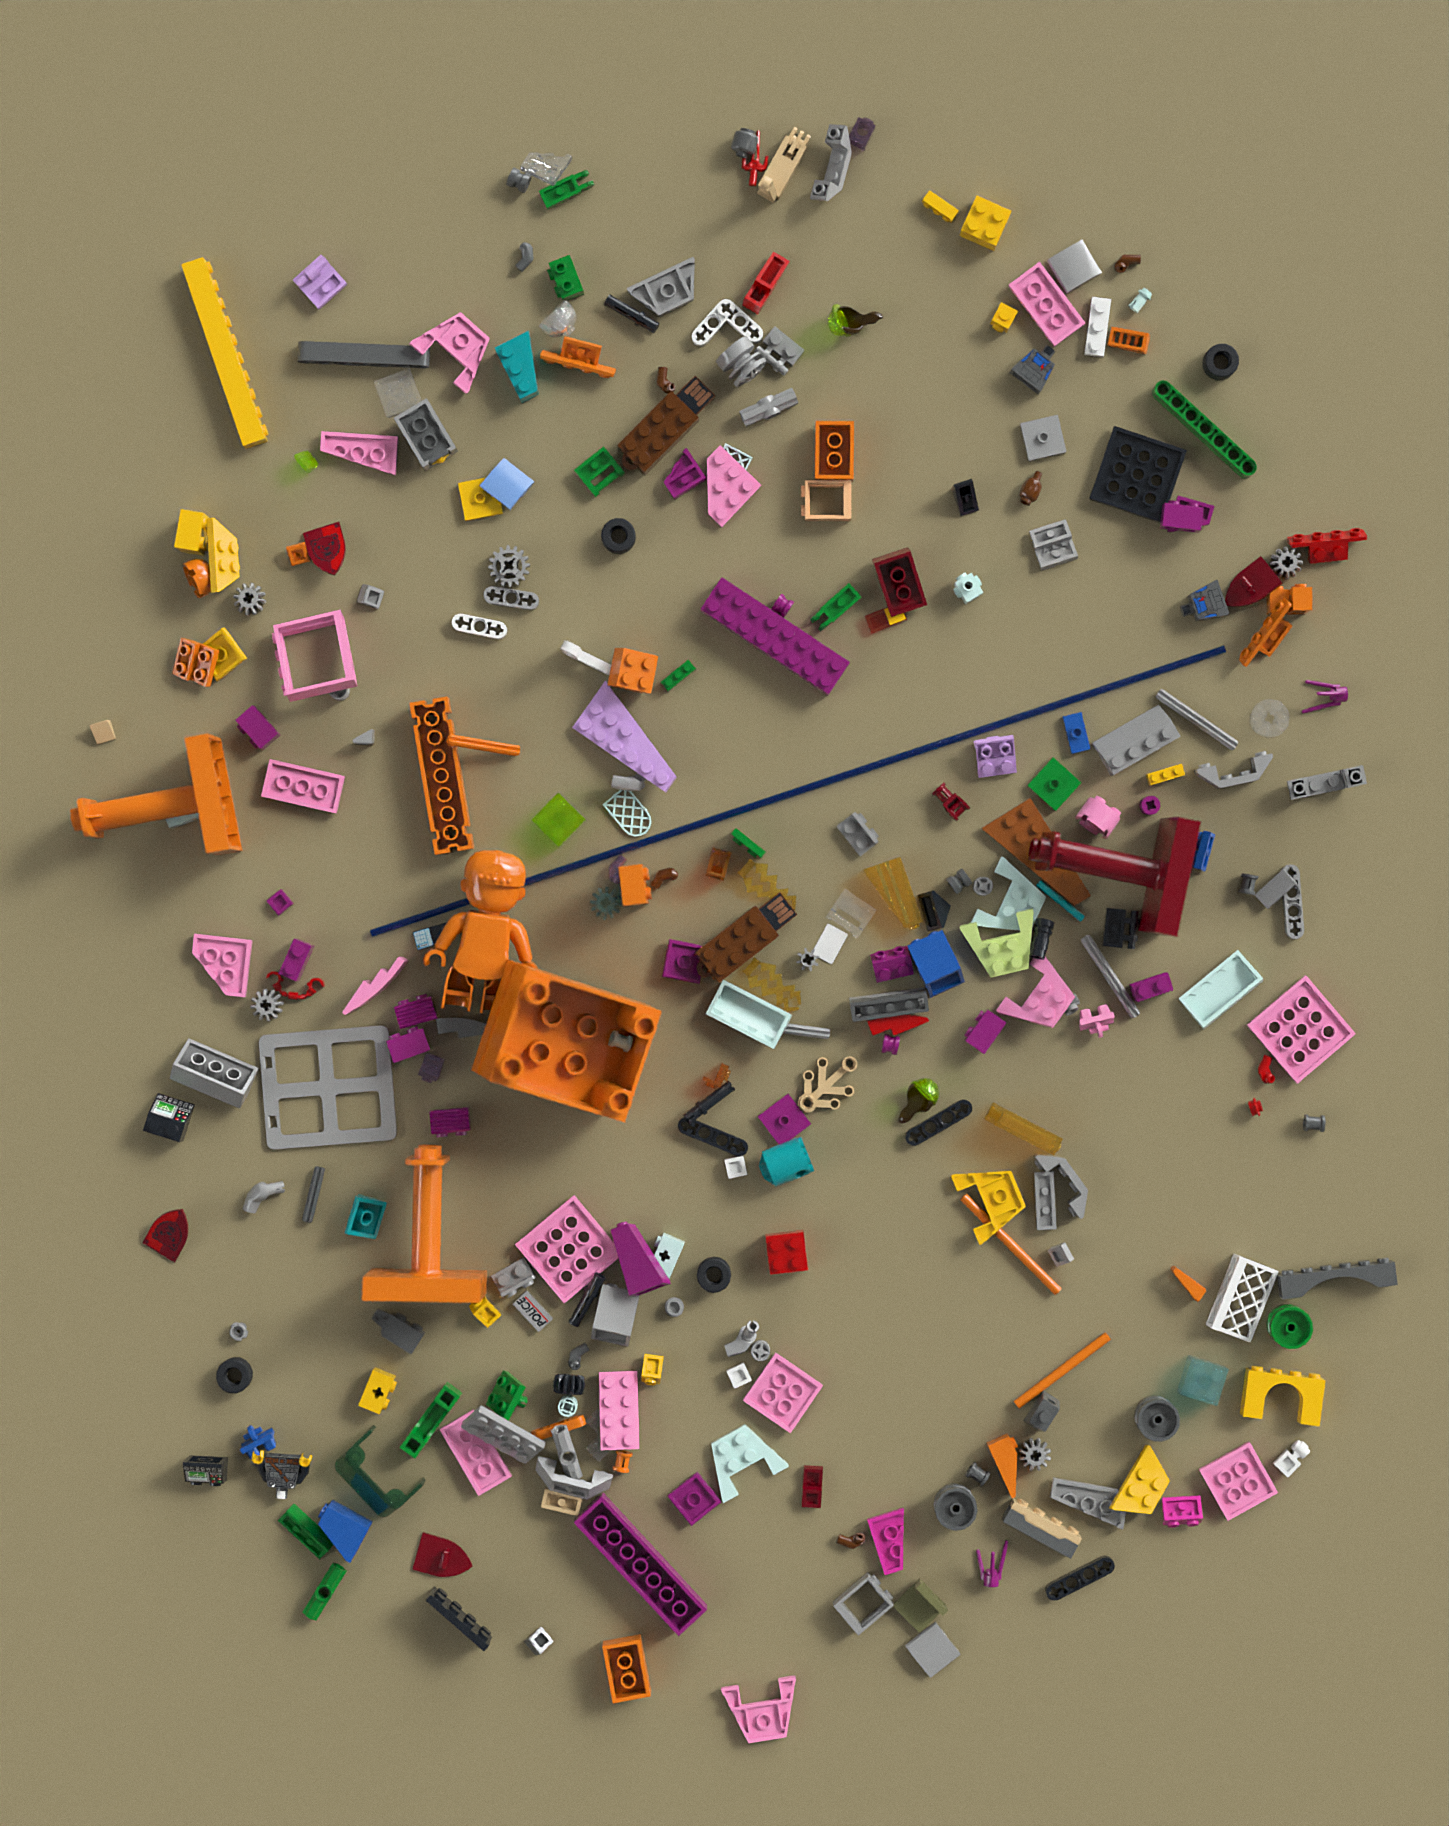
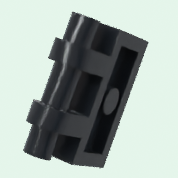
M1106 908L1102 946L1122 948L1124 940L1128 941L1127 949H1135V944L1138 942L1136 934L1137 925L1140 923V919H1138L1139 911L1131 910V917L1126 918V910ZM1125 923L1130 924L1129 935H1124Z

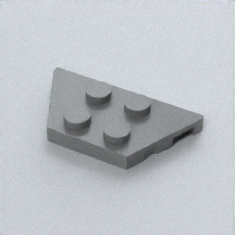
M694 257L628 287V293L659 317L694 301Z

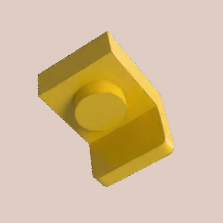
M1001 302L990 322L993 325L992 328L1000 333L1003 331L1007 333L1018 311Z
M484 1296L480 1303H471L469 1305L472 1314L487 1328L501 1316L500 1311L487 1300L486 1296Z
M644 1355L641 1381L645 1382L646 1385L654 1386L660 1384L664 1356Z

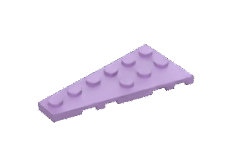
M605 681L572 728L666 793L677 776Z

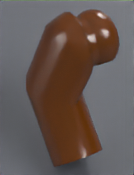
M1122 255L1115 263V270L1118 273H1124L1130 264H1140L1141 255Z
M658 367L657 386L666 394L670 391L674 392L675 384L667 379L668 368Z
M670 867L661 869L656 874L651 885L659 889L664 880H676L678 872Z
M858 1532L850 1537L839 1534L836 1543L850 1549H855L865 1542V1535L862 1532Z

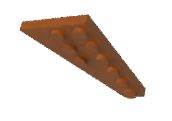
M1031 798L981 828L1073 906L1091 896L1077 872L1053 868L1052 871L1035 870L1036 862L1028 860L1032 838L1039 839L1043 832H1051Z

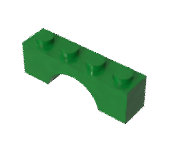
M446 1382L400 1448L413 1458H416L460 1398L462 1392L449 1382Z

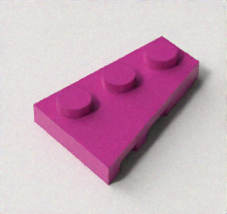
M904 1507L867 1519L885 1575L903 1570Z

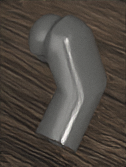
M523 242L519 247L522 259L515 265L521 272L534 259L533 248L531 244Z

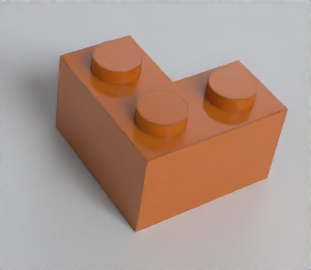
M1295 584L1291 589H1284L1283 586H1279L1266 596L1267 615L1272 614L1276 603L1281 601L1283 597L1287 598L1292 604L1285 615L1306 614L1312 611V587H1306V584Z

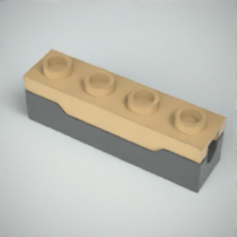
M1012 1498L1010 1505H1008L1002 1516L1003 1522L1071 1559L1082 1540L1078 1534L1079 1531L1072 1526L1067 1528L1061 1525L1062 1521L1053 1516L1051 1519L1045 1516V1512L1037 1507L1035 1509L1028 1507L1029 1503L1020 1498L1018 1500Z

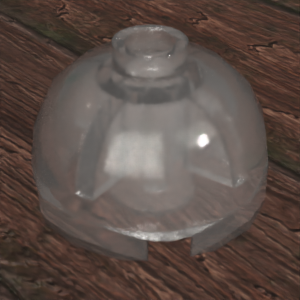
M564 300L539 325L547 335L554 338L561 337L564 334L568 337L575 330L573 327L577 318L575 309L567 300Z

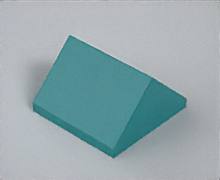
M361 1194L355 1196L344 1233L376 1239L387 1202Z

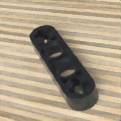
M966 1099L958 1100L910 1128L905 1134L907 1143L912 1146L919 1145L971 1114L972 1104ZM961 1103L964 1105L968 1104L967 1112L961 1111L957 1113L960 1117L956 1119L955 1113L951 1108L954 1107L956 1111L961 1108ZM945 1112L952 1114V1121L950 1123H944L941 1119ZM928 1122H933L936 1125V1129L932 1133H928L925 1130V1125ZM919 1127H921L922 1131L925 1133V1135H927L924 1138L922 1134L917 1137V1142H914L913 1140L909 1141V1138L911 1137L910 1133H919Z
M683 1117L678 1122V1129L681 1133L736 1156H743L748 1151V1144L742 1138L698 1120L690 1124L695 1127V1123L699 1124L695 1135L691 1134L693 1132L692 1129L683 1130L681 1123H685L686 1118L684 1119ZM702 1127H706L710 1131V1135L707 1138L699 1136L698 1132ZM719 1135L727 1137L725 1145H719L716 1142V1138ZM731 1138L735 1139L733 1141L734 1144L742 1142L745 1150H741L738 1153L736 1152V1147L731 1146V1150L727 1149Z
M1104 1555L1051 1581L1045 1588L1047 1597L1057 1601L1109 1575L1115 1568L1114 1561L1111 1557ZM1103 1561H1106L1107 1563L1110 1562V1564L1108 1565V1569L1102 1567L1099 1569L1101 1573H1097V1570L1095 1569L1094 1565H1097V1567L1099 1568L1103 1565ZM1086 1569H1092L1094 1575L1092 1578L1086 1579L1083 1576V1572ZM1068 1578H1075L1077 1584L1074 1587H1068L1066 1585ZM1059 1583H1063V1586L1066 1589V1591L1063 1592V1589L1061 1588L1057 1591V1595L1054 1596L1053 1593L1049 1594L1051 1592L1052 1587L1058 1589L1061 1587Z

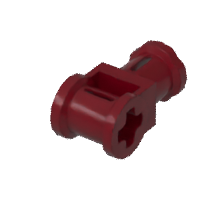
M943 782L932 795L937 796L943 803L942 806L945 808V811L957 822L959 820L958 817L965 810H969L970 807L956 793L952 794Z

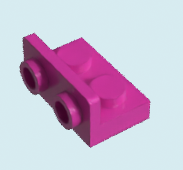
M1200 1496L1164 1497L1161 1499L1163 1525H1168L1169 1528L1179 1527V1524H1187V1526L1193 1527L1198 1526L1202 1522L1203 1513Z

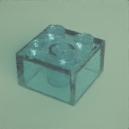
M1188 1354L1177 1392L1180 1395L1218 1406L1229 1369L1224 1365Z

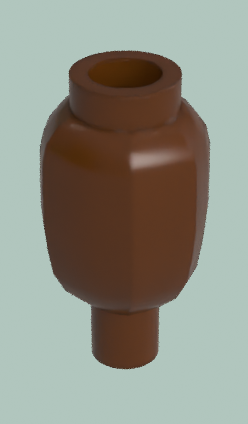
M1035 471L1034 476L1027 479L1022 485L1019 492L1022 504L1030 506L1032 502L1037 500L1042 488L1040 482L1041 472Z

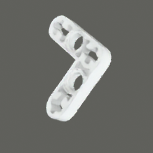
M728 299L720 301L692 333L693 343L696 346L702 347L727 322L743 337L747 336L753 344L759 343L763 338L762 328ZM722 305H730L729 310L734 314L731 320L729 319L731 317L729 312H722ZM739 316L744 317L746 320L745 325L741 327L735 324V319ZM716 318L719 321L716 328L709 327V319ZM749 323L752 324L750 326V329L752 331H759L758 338H751V332L748 329L746 330V332H743V330H745L748 327ZM703 326H705V328L708 331L712 332L711 334H709L708 332L704 334V341H697L696 334L698 333L701 335L705 331V329L702 328Z
M564 640L560 648L564 654L610 675L611 664L582 651L579 646Z

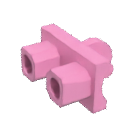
M1107 1004L1097 1007L1098 1016L1094 1017L1091 1016L1090 1009L1080 1010V1031L1089 1029L1090 1034L1097 1033L1098 1037L1101 1038L1103 1037V1031L1109 1030L1108 1024L1114 1023V1013L1110 1012Z

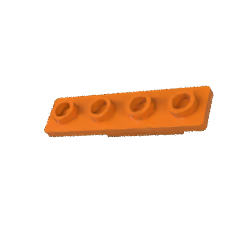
M566 336L563 340L561 354L542 350L539 356L545 363H559L568 369L574 367L584 373H598L603 378L614 377L616 373V368L598 364L602 349L601 345Z
M1283 597L1281 601L1276 603L1274 611L1264 620L1259 632L1253 635L1251 643L1242 650L1239 660L1243 666L1247 667L1258 651L1270 657L1292 628V624L1283 619L1292 605L1287 598Z

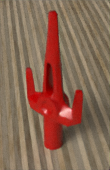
M759 130L756 132L758 137L756 147L757 159L754 160L755 153L748 164H746V158H742V169L750 171L749 186L752 187L756 186L757 173L764 172L768 165V156H765L763 164L759 162Z

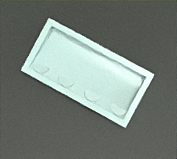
M1237 950L1183 994L1179 1000L1204 1030L1263 982V978Z
M725 980L722 981L706 1012L707 1015L773 1049L776 1047L792 1017V1014Z

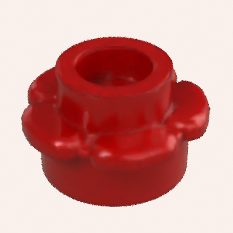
M1253 1098L1252 1101H1248L1252 1116H1260V1112L1263 1111L1261 1101H1256Z

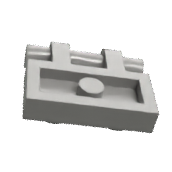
M774 327L763 340V343L768 347L764 350L758 346L754 352H760V359L764 357L773 366V370L779 371L785 376L789 370L784 364L787 362L793 366L805 350L777 327ZM773 351L781 357L779 361L770 355Z

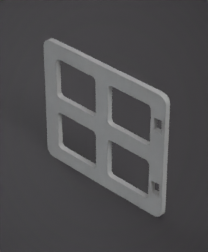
M380 1025L263 1035L259 1039L268 1147L271 1149H286L394 1139L397 1135L392 1062L386 1041L389 1040L388 1028ZM373 1040L376 1049L377 1075L372 1077L336 1079L334 1077L332 1044ZM317 1045L320 1079L318 1081L279 1084L277 1082L275 1049L277 1047ZM265 1056L272 1057V1068L266 1069ZM377 1091L380 1099L381 1126L376 1128L340 1130L338 1128L336 1095ZM321 1096L324 1120L323 1132L283 1135L281 1133L279 1100L281 1098ZM270 1116H276L277 1127L271 1128Z

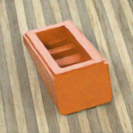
M1111 326L1107 346L1146 355L1150 335L1149 333ZM1120 333L1118 343H1115L1116 334ZM1124 334L1127 335L1126 344H1122ZM1132 336L1135 337L1133 346L1130 345ZM1140 338H1142V345L1141 347H1138Z
M1172 1266L1173 1274L1192 1298L1199 1302L1206 1289L1177 1267Z

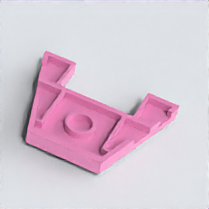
M460 312L418 338H415L409 345L421 355L427 351L434 341L442 346L465 367L453 383L467 394L490 338Z
M1046 956L1044 960L1033 958L1029 964L1043 973V978L1022 1007L1005 997L996 1011L1002 1015L1054 1028L1075 996Z
M795 1675L778 1678L781 1698L741 1704L739 1685L721 1687L722 1694L725 1696L748 1743L787 1737L796 1682Z

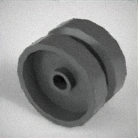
M1151 1395L1138 1403L1135 1409L1134 1420L1137 1428L1146 1438L1152 1441L1163 1442L1170 1439L1176 1434L1180 1426L1178 1410L1168 1399L1162 1396Z
M956 1483L947 1484L939 1489L935 1495L933 1505L936 1517L941 1525L947 1529L954 1531L964 1530L976 1519L978 1511L976 1500L971 1491L964 1485ZM954 1505H958V1506L956 1507V1509L953 1510L952 1507H953Z

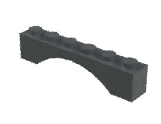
M1387 1257L1378 1258L1377 1262L1360 1260L1355 1265H1351L1350 1262L1339 1263V1267L1321 1265L1320 1269L1312 1270V1267H1304L1299 1272H1293L1292 1269L1282 1270V1274L1277 1275L1279 1297L1281 1299L1303 1297L1315 1285L1336 1277L1360 1278L1377 1287L1398 1285L1395 1262Z

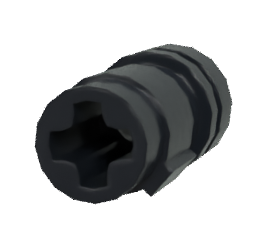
M1036 918V927L1033 929L1035 934L1030 947V957L1039 960L1045 959L1049 937L1053 933L1051 930L1054 929L1055 923L1053 921Z

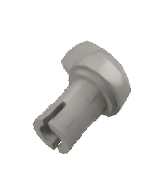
M638 773L632 777L613 775L611 788L623 791H641L645 787L644 782L646 779Z
M283 1181L270 1184L260 1182L253 1186L247 1194L243 1210L256 1213L260 1203L266 1200L269 1195L284 1193L285 1189H282L284 1187Z
M749 1321L746 1326L740 1329L736 1340L724 1345L728 1357L744 1353L755 1341L756 1332L759 1329V1324L756 1321Z

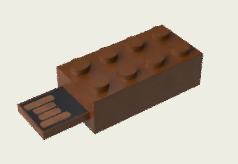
M696 376L677 394L670 391L617 445L618 449L623 453V466L630 471L638 468L646 476L699 422L697 415L716 395ZM627 459H629L633 463V465L628 463Z
M780 892L759 909L756 905L693 953L699 960L696 966L697 973L704 978L712 977L716 984L720 983L779 936L776 931L797 916V913Z

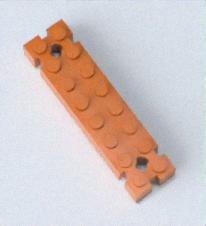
M447 696L432 699L433 704L428 705L425 700L409 703L411 716L414 720L417 719L418 725H413L430 830L432 833L436 832L437 839L432 840L435 855L452 853L451 848L457 847L459 852L475 849L473 835L471 833L467 834L466 827L471 826L458 747L447 745L448 735H456L453 720H448L447 714L452 713L450 698ZM431 715L437 718L434 724L428 721ZM450 828L456 831L454 838L447 835V831L450 832Z

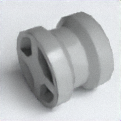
M979 877L973 883L974 892L980 896L990 894L993 889V883L987 877Z
M763 1340L755 1341L751 1347L752 1357L757 1361L766 1360L770 1355L769 1344Z

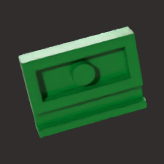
M737 828L731 833L733 836L732 840L740 847L742 844L748 848L747 852L755 859L757 856L762 858L766 851Z

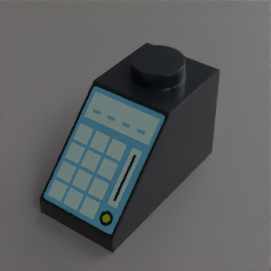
M446 923L414 931L413 935L417 950L435 946Z

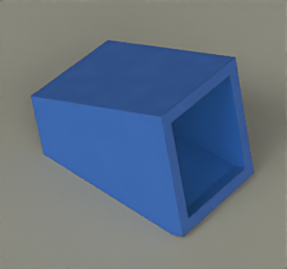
M943 930L933 931L927 937L916 939L910 945H907L930 998L965 982L961 967Z
M332 1500L330 1504L326 1503L318 1516L321 1519L318 1525L344 1559L350 1563L373 1521Z

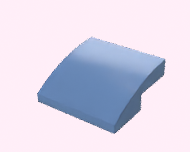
M503 458L481 483L480 487L511 510L521 496L525 495L534 481Z

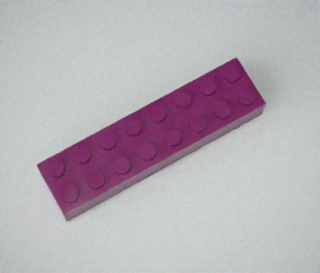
M721 577L701 607L702 613L827 696L850 664L848 660L723 577Z
M601 1493L575 1518L574 1524L678 1636L707 1611V1604L604 1493Z

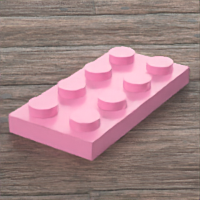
M1040 262L1008 285L1053 347L1085 325L1084 320Z
M269 759L261 796L337 814L345 776Z
M637 1371L598 1372L600 1450L639 1449Z
M473 1409L440 1428V1431L477 1495L480 1496L512 1477V1474L496 1447L485 1443L482 1439L469 1434L461 1428L462 1422L474 1412Z

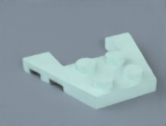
M1001 856L994 873L1008 878L1012 882L996 917L977 909L971 923L977 922V926L1020 931L1016 912L1033 908V927L1046 896Z
M745 1424L711 1443L723 1503L739 1495L730 1476L764 1458L773 1475L789 1467L785 1460Z

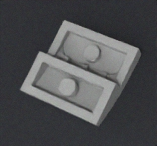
M1083 240L1047 260L1066 294L1102 273Z
M1066 519L1029 531L1041 570L1078 559Z
M936 1622L905 1645L930 1678L961 1655Z

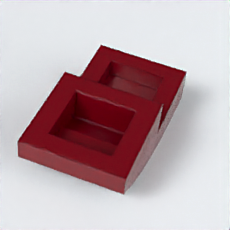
M804 1465L802 1507L821 1508L823 1466Z

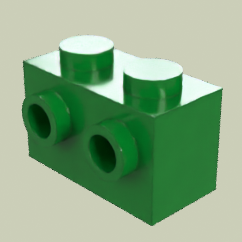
M570 255L549 262L550 269H547L550 280H555L557 285L554 287L557 298L561 297L564 303L584 295V290Z

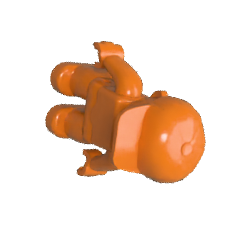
M482 850L475 852L469 857L464 869L465 879L461 881L460 885L462 891L466 893L469 903L478 910L454 914L440 933L435 943L436 947L429 949L424 955L423 963L425 967L430 964V956L433 954L441 956V966L445 967L446 954L444 951L462 933L454 963L449 968L446 976L441 1005L443 1009L444 1005L449 1004L466 1007L467 1011L470 1012L475 978L485 980L480 1013H483V1010L492 1009L509 959V939L514 944L521 964L538 969L537 965L531 961L533 958L530 943L523 924L516 919L510 918L509 915L501 914V912H507L512 909L518 900L524 898L526 893L523 887L526 880L525 866L520 858L500 850Z

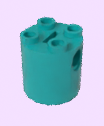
M801 1137L761 1151L760 1171L763 1178L775 1187L814 1172Z

